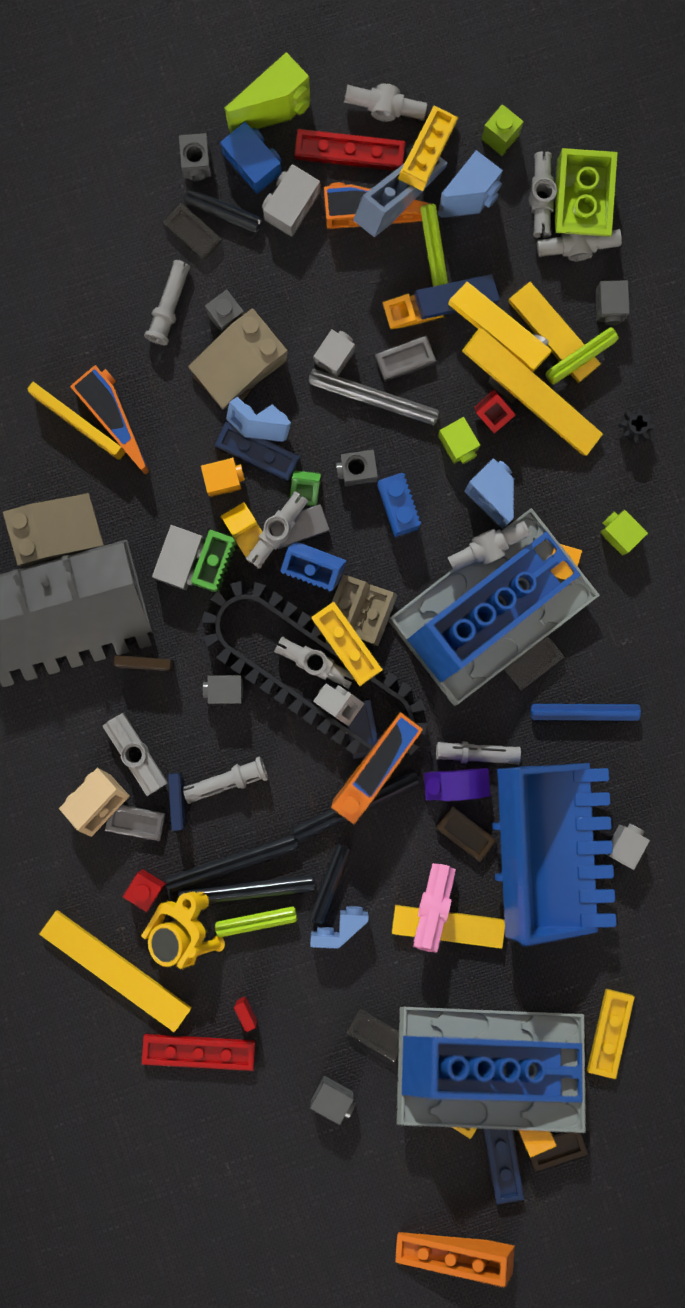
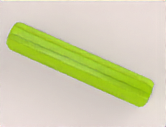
M432 203L421 206L420 210L434 287L448 284L436 205Z
M608 328L547 370L545 374L551 384H556L614 344L619 338L618 334L613 328Z
M288 907L218 921L215 924L216 934L218 937H224L295 923L297 921L296 909Z

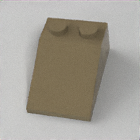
M252 308L233 322L188 367L223 410L229 405L230 401L239 397L246 390L251 389L287 361V349Z
M89 493L28 504L3 512L17 565L25 568L66 555L104 546Z

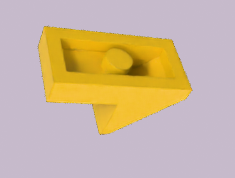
M243 502L221 517L241 551L247 557L260 540L259 535L262 531Z

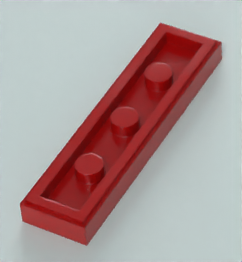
M298 129L295 159L395 171L403 165L405 141Z
M145 1034L143 1036L142 1065L253 1071L255 1040Z

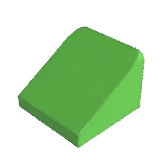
M294 471L290 498L295 491L300 494V498L303 496L309 501L306 505L317 506L321 474Z

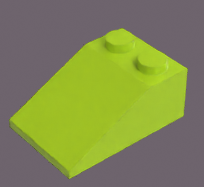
M287 52L225 107L230 134L244 122L251 129L254 127L260 129L291 120L296 114L301 115L307 110L310 105L309 76Z
M562 148L557 160L555 233L611 237L618 152Z

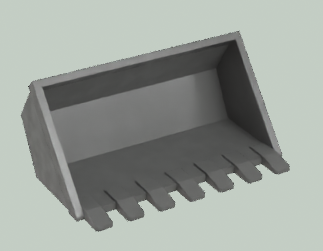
M127 539L0 574V683L2 687L14 685V679L10 672L20 669L26 681L37 678L34 665L38 663H44L48 674L60 672L56 658L63 656L67 657L72 668L82 666L83 661L79 652L88 649L94 661L103 660L106 658L102 645L112 643L117 655L128 653L129 650L125 641L127 638L136 637L140 649L151 646L148 633L152 632V627Z

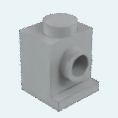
M325 684L319 690L317 697L313 701L347 726L351 724L364 705L362 701L339 685L334 689L328 684Z

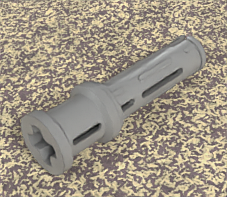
M173 261L160 304L153 309V319L149 331H145L144 334L145 338L160 345L168 344L167 336L171 324H174L176 321L174 311L190 270L188 264H185V267H183L185 263L183 261Z
M259 756L256 757L255 761L242 766L234 765L231 771L184 786L183 793L187 803L190 804L231 788L238 787L243 789L246 788V784L261 779L266 781L268 780V775L262 758Z

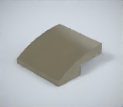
M343 574L332 602H335L362 641L378 646L398 595Z

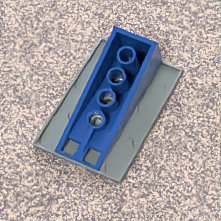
M532 508L505 528L508 529L524 521L531 536L509 546V550L505 551L506 555L491 563L484 565L483 562L480 564L475 562L456 572L452 569L388 619V622L397 631L443 693L446 694L454 707L600 596ZM553 548H555L556 552L551 555ZM562 561H565L572 569L573 574L560 583L550 570Z
M400 1007L397 1091L398 1125L585 1133L584 1014Z

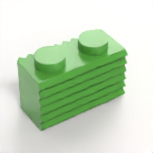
M209 530L191 579L192 584L215 593L217 591L220 592L219 588L222 587L221 583L224 582L223 577L226 576L225 572L228 571L226 567L230 566L228 562L232 561L230 557L234 556L232 552L235 551L234 547L237 546L233 537Z

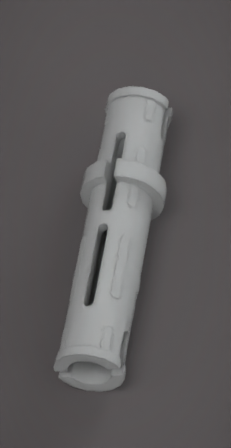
M462 741L461 744L437 742L436 760H458L461 763L479 761L519 765L521 748L474 745Z

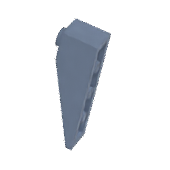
M439 157L425 188L446 168L448 163L441 157ZM404 164L362 196L353 220L373 237H376L391 225L422 192L398 179Z

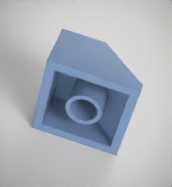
M476 150L442 192L438 215L443 218L478 214L485 206L490 208L499 195L497 192L502 185L500 178L503 170Z
M493 458L469 482L464 492L503 530L514 518V478L510 475L512 471L504 462H497Z

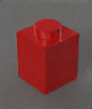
M495 389L474 407L478 416L493 433H496L515 416L513 410Z
M142 869L133 879L123 898L147 912L166 883Z

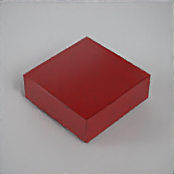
M246 996L238 999L234 1009L244 1030L248 1032L256 1028L257 1019Z

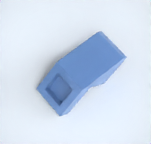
M238 397L229 402L226 420L244 437L280 442L287 439L291 422L284 413L280 412L273 405L256 415L252 408Z
M347 906L346 911L340 910L339 932H334V928L318 927L317 931L311 932L310 947L339 949L368 922V912H364L362 907Z

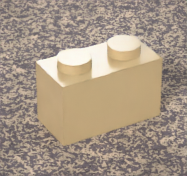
M97 768L85 778V781L75 792L66 798L65 803L59 809L78 831L92 837L128 799L129 795L110 774Z

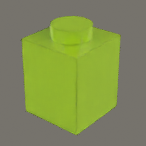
M502 104L485 124L481 139L503 156L518 138L524 121Z
M464 417L439 431L438 437L454 464L460 460L464 464L477 456L475 452L478 451L480 444Z
M623 510L618 515L614 511L604 520L603 524L606 527L600 532L622 556L629 553L648 534L626 510Z

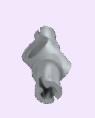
M379 84L376 88H372V90L347 85L344 103L367 107V111H371V115L375 119L386 122L393 121L395 117L399 118L400 115L424 120L427 108L426 102L404 98V95L400 94V90L391 84Z
M543 152L534 154L535 177L532 178L529 205L534 214L533 235L536 238H540L542 230V238L551 236V213L553 212V202L557 193V187L554 183V177L551 176L552 153L545 152L544 157ZM537 192H545L549 198H540Z
M620 229L612 230L611 237L561 234V237L537 240L538 257L562 254L563 257L568 256V259L571 261L585 260L592 257L593 253L597 252V249L620 247L622 243Z
M294 491L282 510H278L274 516L266 520L264 530L259 535L260 540L245 559L260 569L273 549L277 550L280 544L288 540L290 530L296 524L294 520L309 501L303 496L300 498V494ZM281 524L285 527V531L281 536L274 537L270 534L271 526Z
M524 521L503 531L491 529L474 537L469 547L448 557L454 572L475 562H478V564L483 562L485 565L506 555L505 551L509 550V546L531 536Z
M281 637L279 644L287 648L284 649L277 645L274 653H278L296 662V666L306 670L310 675L318 676L324 680L328 678L349 689L352 682L344 679V677L351 680L354 678L347 669L335 664V660L325 656L321 651L313 650L307 646L303 648L285 639V637ZM313 655H318L323 659V666L317 671L309 669L307 664L308 659Z

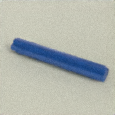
M532 704L530 713L533 720L638 721L641 716V709L638 704Z

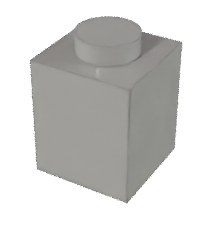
M332 329L313 356L314 364L327 373L338 376L355 352V344L352 343L353 339L342 331L337 333Z
M619 824L611 839L613 852L606 855L634 870L650 840L643 837L645 831L632 824H629L628 827Z

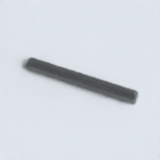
M312 369L308 381L311 385L431 425H435L439 416L437 409L317 369Z

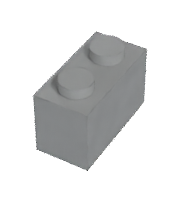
M293 164L287 172L283 171L277 181V189L273 195L269 194L262 205L265 221L291 237L321 192L320 181Z
M171 525L152 577L187 591L188 585L193 586L191 579L204 546V537Z

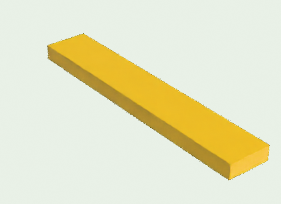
M479 328L462 350L463 353L583 456L588 455L603 435L602 432L483 328Z
M55 911L40 932L42 937L173 1032L176 1031L191 1010V1006L60 911Z

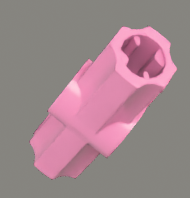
M432 864L426 892H423L418 917L420 918L413 947L437 953L443 924L446 923L450 910L451 899L449 897L456 869L442 864Z

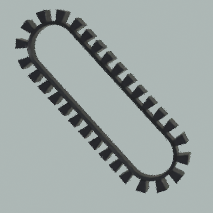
M242 581L230 584L235 597L228 601L217 591L211 600L221 606V609L217 616L204 611L202 619L203 624H216L217 634L203 636L207 647L211 648L219 642L225 647L216 658L228 665L232 654H235L239 659L230 668L242 675L248 663L254 669L245 677L247 680L256 685L262 673L268 679L259 687L261 690L270 695L276 683L283 689L274 699L284 705L289 693L297 699L288 707L291 711L298 715L303 703H305L312 709L302 717L304 720L312 725L317 713H319L326 719L317 727L318 730L327 734L331 723H333L340 729L331 739L341 745L345 734H349L354 740L345 749L355 755L360 743L369 748L365 755L366 757L374 745L363 740L232 648L225 641L221 630L222 618L228 608L237 602L251 600L262 604L339 658L328 641L324 643L318 639L322 633L316 624L312 633L304 629L312 621L311 617L302 611L298 622H294L290 618L298 611V608L288 601L283 613H281L276 608L284 601V598L273 592L269 603L261 599L267 587L257 582L254 583L253 595H244ZM387 673L383 683L374 678L375 676L369 679L399 700L405 707L410 720L413 721L412 712L426 710L421 699L409 706L403 697L412 687L405 682L401 683L397 693L389 688L398 679L392 673ZM416 723L423 728L421 734L425 735L427 723ZM413 743L407 751L409 755H412L418 746Z

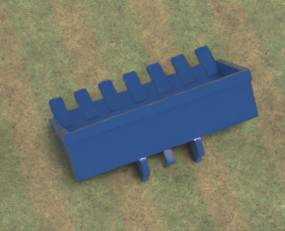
M590 763L497 769L500 821L499 823H492V829L500 830L502 871L501 873H495V880L503 881L505 937L519 941L522 945H533L597 933L598 927H615V913H597V903L615 902V890L596 889V879L614 877V866L595 865L594 855L611 854L613 852L612 841H594L593 830L611 829V817H593L592 806L610 805V793H591V782L608 781L609 769H590Z

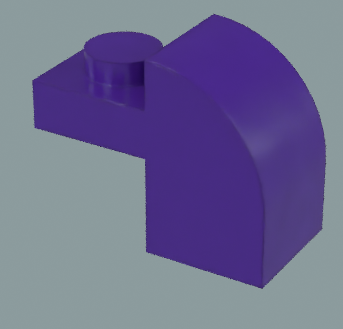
M488 768L424 773L426 800L455 801L490 796Z

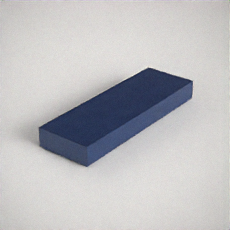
M490 274L416 290L414 295L421 319L457 312L448 305L449 299L466 282H469L494 304L498 303L500 299L493 275Z
M225 422L214 445L216 449L286 482L290 481L300 460V456L269 441L244 437L228 422Z
M484 1128L496 1204L524 1200L513 1130Z

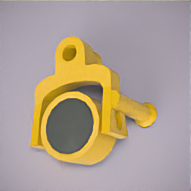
M204 892L184 893L178 898L177 903L167 901L158 906L141 935L144 939H148V948L151 957L156 963L162 966L177 964V967L183 969L194 965L199 955L214 950L220 952L224 949L225 941L217 935L212 940L203 942L206 931L197 917L200 911L206 909L209 904V898L206 894L203 895ZM166 914L178 920L163 923Z

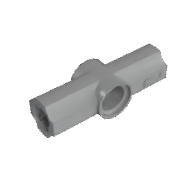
M124 713L103 725L106 733L119 751L122 762L129 767L146 796H149L168 783L151 757L148 747L141 741ZM132 747H137L142 752L141 760L138 762L132 761L129 757V751Z

